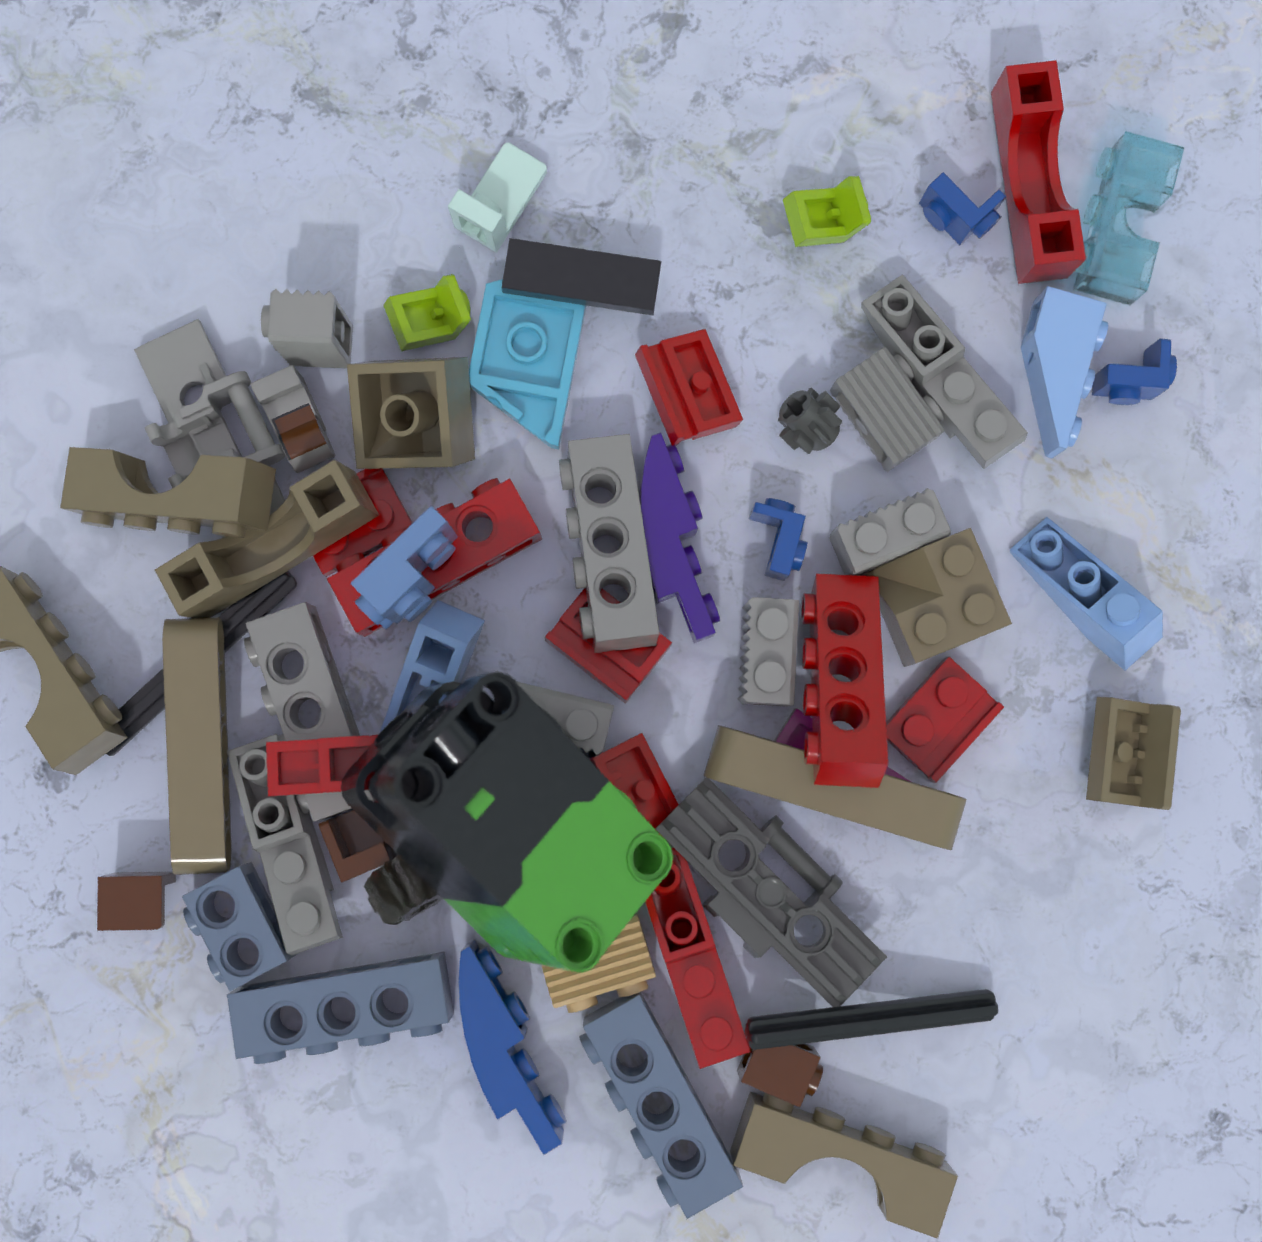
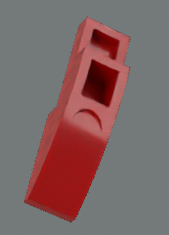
M378 735L266 742L268 796L342 792V779L347 770L374 743ZM374 772L367 776L364 790H369V781L375 774Z
M671 848L673 855L672 867L668 875L662 879L645 903L699 1068L702 1069L751 1051L688 862L675 848Z

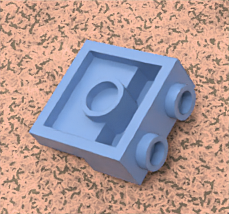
M432 506L350 583L361 594L355 601V604L376 625L380 624L384 629L389 628L393 623L398 624L404 618L408 622L413 621L431 604L432 600L428 594L435 587L421 572L427 566L432 570L437 569L456 549L451 543L458 538V535Z

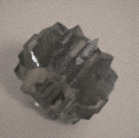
M400 855L385 862L381 868L373 871L364 884V888L369 896L367 900L373 911L379 914L383 923L398 925L403 921H409L414 916L423 914L427 909L437 905L443 899Z

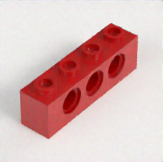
M498 478L479 485L471 492L473 499L456 508L453 503H448L435 509L449 523L458 535V538L451 543L456 548L455 551L441 566L435 570L427 566L421 572L435 587L428 594L431 600L542 540L539 529L510 478L502 483L499 482ZM478 517H484L492 521L493 529L487 539L480 542L467 539L466 528L470 521ZM407 528L397 530L381 541L383 548L367 557L360 552L342 560L335 566L338 572L327 578L352 627L361 636L366 637L382 628L380 624L376 625L355 604V601L361 594L350 583Z
M816 573L811 594L803 593L801 604V623L810 624V638H804L802 668L811 670V684H805L803 714L804 716H812L813 732H806L804 762L805 764L813 765L814 785L879 788L888 766L879 579L877 576ZM832 630H840L848 635H838ZM832 675H843L850 680V682L839 681L835 679ZM833 722H846L853 727V730L840 729Z

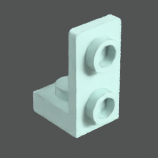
M505 143L473 194L470 196L458 189L452 198L448 209L454 227L497 253L547 174V166L514 145Z

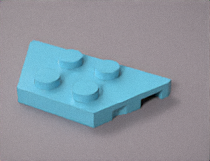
M503 279L486 283L469 368L470 388L550 448L559 450L586 305L503 293L501 288Z

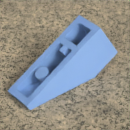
M437 600L418 623L380 732L394 718L401 714L420 692L427 687L449 682L461 683L485 620ZM443 694L442 697L440 698L439 704H440V703L444 700V698L446 697L445 694Z

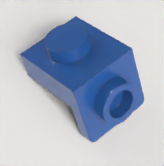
M942 172L927 187L919 205L923 208L925 218L934 228L939 231L945 230L961 245L973 233L979 239L982 238L1001 219L1002 216L997 212V209L1007 196L999 189L978 208Z
M1160 338L1145 349L1143 366L1106 365L1095 374L1092 396L1109 397L1108 402L1115 405H1134L1140 403V399L1152 400L1168 390L1169 386L1174 382L1177 371L1176 356L1171 355V339Z
M766 498L765 504L755 502L749 519L777 527L764 576L784 581L790 575L791 569L796 571L801 569L808 542L799 539L806 516L794 513L795 505L773 498Z

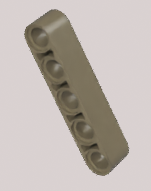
M221 618L165 619L162 645L172 872L174 875L226 873L230 871L232 851L223 623Z
M718 725L703 775L721 783L947 850H952L967 800L957 795L884 774L879 788L814 785L813 765L805 764L803 749Z

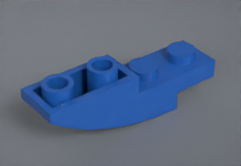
M474 939L466 944L460 952L458 979L462 1025L472 1066L497 1120L516 1109L541 1152L545 1155L562 1144L564 1129L561 1125L567 1122L566 1117L554 1096L550 1094L544 1097L534 1079L539 1077V1072L528 1052L524 1048L517 1052L514 1045L524 1040L528 1028L524 1022L528 1021L530 1016L526 1007L516 992H512L509 995L506 993L497 978L503 974L502 968L488 946L480 949Z

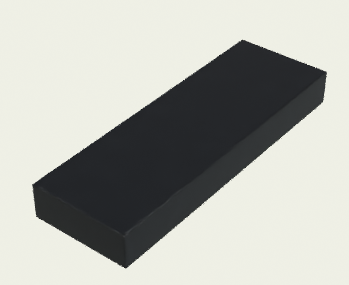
M509 238L501 288L502 292L507 294L654 316L662 261Z

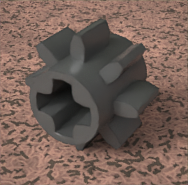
M809 388L808 391L801 390L793 393L784 401L779 411L778 422L785 427L779 434L780 438L793 450L800 447L807 454H810L812 450L819 451L827 448L835 441L840 431L842 420L835 414L840 405L826 391L819 395L813 388Z

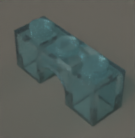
M1127 131L1124 132L1112 148L1105 147L1096 169V177L1102 178L1098 194H1093L1090 198L1083 219L1084 224L1090 225L1086 241H1083L1086 260L1075 270L1077 276L1073 290L1126 305H1132L1148 291L1160 243L1135 234L1128 225L1126 209L1139 208L1155 213L1172 196L1185 147Z

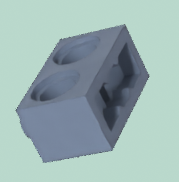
M252 862L240 865L182 896L187 906L183 909L185 921L194 935L202 936L210 952L207 955L209 969L219 983L225 982L229 992L297 955L286 953L274 905ZM219 891L228 893L234 900L235 909L230 918L222 917L215 909L214 899ZM241 938L249 939L256 944L259 952L256 964H247L239 957L237 947Z

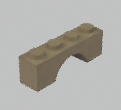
M69 447L60 508L82 514L81 523L98 527L113 528L114 519L124 520V527L138 530L156 531L157 523H168L167 530L178 533L199 535L201 526L212 527V533L216 535L245 538L246 530H268L276 469L247 457L200 455L193 470L184 481L171 490L158 493L149 479L144 460L111 449Z
M334 459L289 487L287 499L276 511L270 514L267 531L246 530L245 538L225 537L214 541L199 542L156 568L155 572L179 616L211 618L379 516V513L356 472Z
M0 566V652L19 648L25 649L37 664L41 678L39 702L25 727L53 770L77 775L128 738L118 724L122 720V715L111 699L104 694L100 695L91 681L95 678V673L87 661L79 654H73L64 641L69 637L64 625L55 615L45 612L38 601L43 597L38 585L26 573L21 572L18 575Z
M750 1091L730 1149V1155L735 1167L785 1184L798 1169L814 1160L830 1157L852 1161L872 1175L876 1186L877 1204L887 1221L938 1239L958 1175L947 1161H944L946 1155L943 1152L922 1143H915L914 1148L911 1149L894 1143L896 1137L878 1127L865 1125L864 1131H860L844 1125L846 1119L830 1110L816 1107L814 1114L795 1108L793 1104L770 1094L764 1093V1096Z

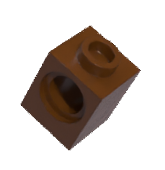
M809 1044L757 1050L750 1048L751 1052L743 1055L737 1069L742 1083L797 1107H801L806 1094L814 1095L823 1074V1066L818 1064L821 1057L816 1049Z

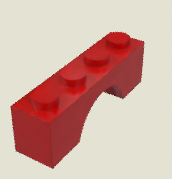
M1057 60L1009 65L1004 68L992 89L991 97L1005 194L1007 196L1006 201L1018 284L1067 279L1086 260L1079 209L1072 208L1067 202L1059 176L1058 135L1064 106Z

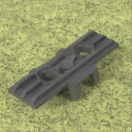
M706 777L655 829L717 891L714 896L711 895L707 898L702 906L713 917L720 916L745 941L743 947L754 958L762 957L772 946L832 1007L841 1006L887 958L830 900L841 887L843 881L836 874L829 876L781 828L784 822L777 815L759 829ZM735 839L744 843L746 856L741 866L731 871L721 865L718 855L721 846L725 842ZM767 843L815 890L804 903L759 859V853L766 847ZM806 915L816 916L823 926L822 937L817 943L810 946L801 945L794 936L796 922Z

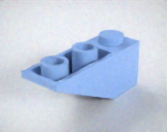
M1047 286L1033 301L1021 344V351L1044 454L1046 457L1054 458L1066 450L1068 446L1072 447L1079 436L1082 418L1077 417L1076 414L1080 400L1086 399L1092 388L1095 370L1089 367L1093 352H1098L1103 345L1108 330V322L1102 321L1107 303Z
M1048 517L1010 549L1013 557L1083 635L1124 671L1163 638V611Z

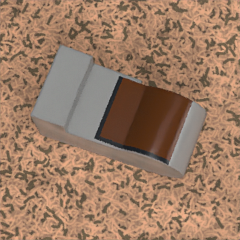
M293 365L250 383L258 402L263 406L288 461L296 473H300L335 457L334 450L325 432L327 429L306 382Z

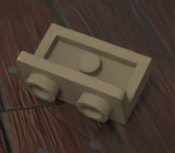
M1097 697L1086 800L1169 810L1172 805L1181 715L1180 707L1148 704L1112 697Z

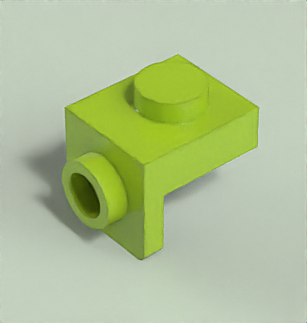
M849 176L834 188L792 191L782 199L795 247L844 243L871 223L868 201L859 176Z
M454 274L443 276L434 288L389 296L383 305L401 351L455 340L471 320L469 299L466 293L459 288Z

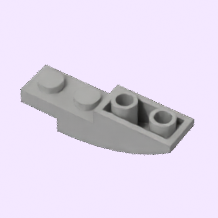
M903 274L861 302V308L883 346L889 350L892 356L899 354L910 365L914 373V380L911 383L922 398L926 395L930 396L939 406L944 417L940 424L944 428L945 433L950 439L956 435L983 469L1025 441L1028 432L964 358L965 347Z
M274 734L229 750L227 754L252 848L260 853L286 953L295 955L343 938L330 894V891L334 890L310 813L304 814L302 812L296 795L268 796L266 742H277L278 735Z

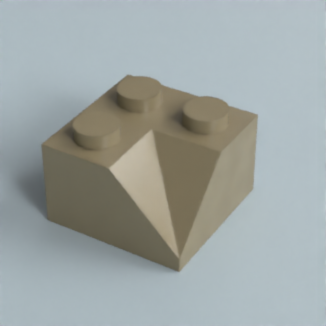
M468 357L379 360L347 364L356 469L454 467L475 460Z
M971 528L931 543L865 573V576H877L879 579L880 612L904 667L919 663L1012 624Z

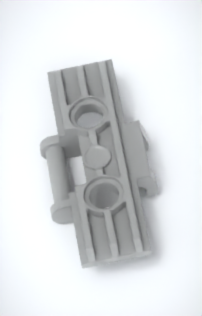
M199 319L134 349L169 423L163 426L152 423L147 425L145 430L151 443L164 447L176 472L175 475L168 478L172 488L186 479L196 465L200 455L242 457L221 413L222 407L233 403L256 451L245 457L271 466L286 456L281 445H275L248 388L251 380L247 372L240 371L226 376ZM203 385L200 398L195 403L185 406L184 397L186 392L193 386ZM276 480L274 481L270 514L276 511L285 501Z

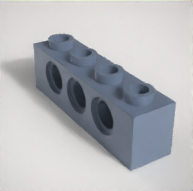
M445 952L244 985L227 994L235 1057L240 1059L253 1056L254 1064H265L286 1058L287 1050L306 1048L307 1055L328 1053L338 1049V1042L358 1039L359 1046L376 1045L389 1041L390 1033L410 1030L411 1037L429 1036L443 1031L442 1024L449 1023L454 1015ZM389 988L401 990L408 999L407 1011L394 1013L388 1010L383 1002L384 990ZM344 997L351 1001L355 1008V1018L353 1021H340L334 1016L331 1009L333 998ZM283 1006H291L299 1011L302 1017L301 1030H290L282 1024L280 1010Z
M642 993L619 997L585 1016L583 1028L586 1033L579 1036L581 1044L592 1064L595 1065L602 1061L611 1080L605 1083V1087L616 1109L619 1112L628 1109L637 1126L630 1130L642 1157L645 1160L651 1156L654 1157L662 1172L660 1176L656 1177V1181L668 1205L673 1207L679 1204L685 1217L688 1219L741 1189L743 1183L737 1167L733 1165L728 1150ZM637 1044L646 1051L647 1056L641 1065L631 1068L619 1062L617 1053L625 1045ZM663 1092L672 1099V1104L664 1113L653 1114L644 1108V1099L650 1093ZM685 1139L695 1143L698 1147L697 1151L688 1160L679 1161L669 1154L670 1147L678 1140Z

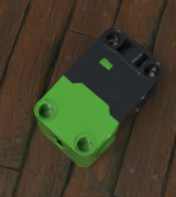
M493 672L468 678L462 683L449 682L427 687L420 692L401 714L394 718L379 733L374 743L347 770L342 779L341 791L347 805L392 847L498 954L506 958L582 973L592 969L662 879L668 875L672 867L673 855L667 840L638 812L630 798L616 788L565 735L557 721L548 712L539 707L517 684L515 679L506 673ZM484 686L491 691L494 700L482 690ZM443 694H445L446 697H445L444 700L439 704L440 698L442 697ZM371 772L375 774L370 779L368 787L370 794L375 799L374 802L367 797L364 790L365 780Z

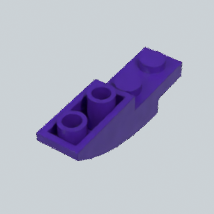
M658 433L652 435L644 463L640 496L653 593L657 604L674 597L677 598L691 638L695 644L713 637L716 633L713 624L720 622L719 613L711 594L701 595L695 576L702 574L696 553L692 545L683 548L681 543L682 540L696 535L698 530L696 521L702 520L703 517L694 492L691 490L684 493L677 474L683 473L684 467L676 446L671 444L666 446L662 434Z

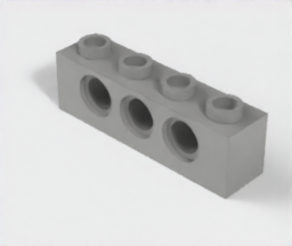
M630 434L568 441V458L559 460L562 490L572 489L574 507L566 508L569 539L579 538L581 557L572 558L576 589L586 588L588 607L579 608L583 639L593 638L594 653L656 646L660 633ZM595 487H603L608 489L614 497L606 503H595L586 494ZM609 535L616 538L621 547L613 553H603L596 549L593 542L600 536ZM617 584L627 591L628 598L622 603L612 604L602 598L600 591L607 585Z
M303 602L247 622L246 626L250 637L244 638L245 649L254 667H261L266 685L261 687L264 705L271 716L277 714L283 732L282 735L277 737V740L293 741L360 736L316 607ZM298 651L304 660L303 670L296 678L288 679L282 670L283 659L290 652ZM313 699L320 706L321 717L315 726L306 728L300 722L298 712L300 706L305 701ZM365 790V794L367 795V797L370 800L375 801V799L370 794L369 790ZM342 792L296 795L300 809L304 814L310 813L313 822L352 809L343 799Z

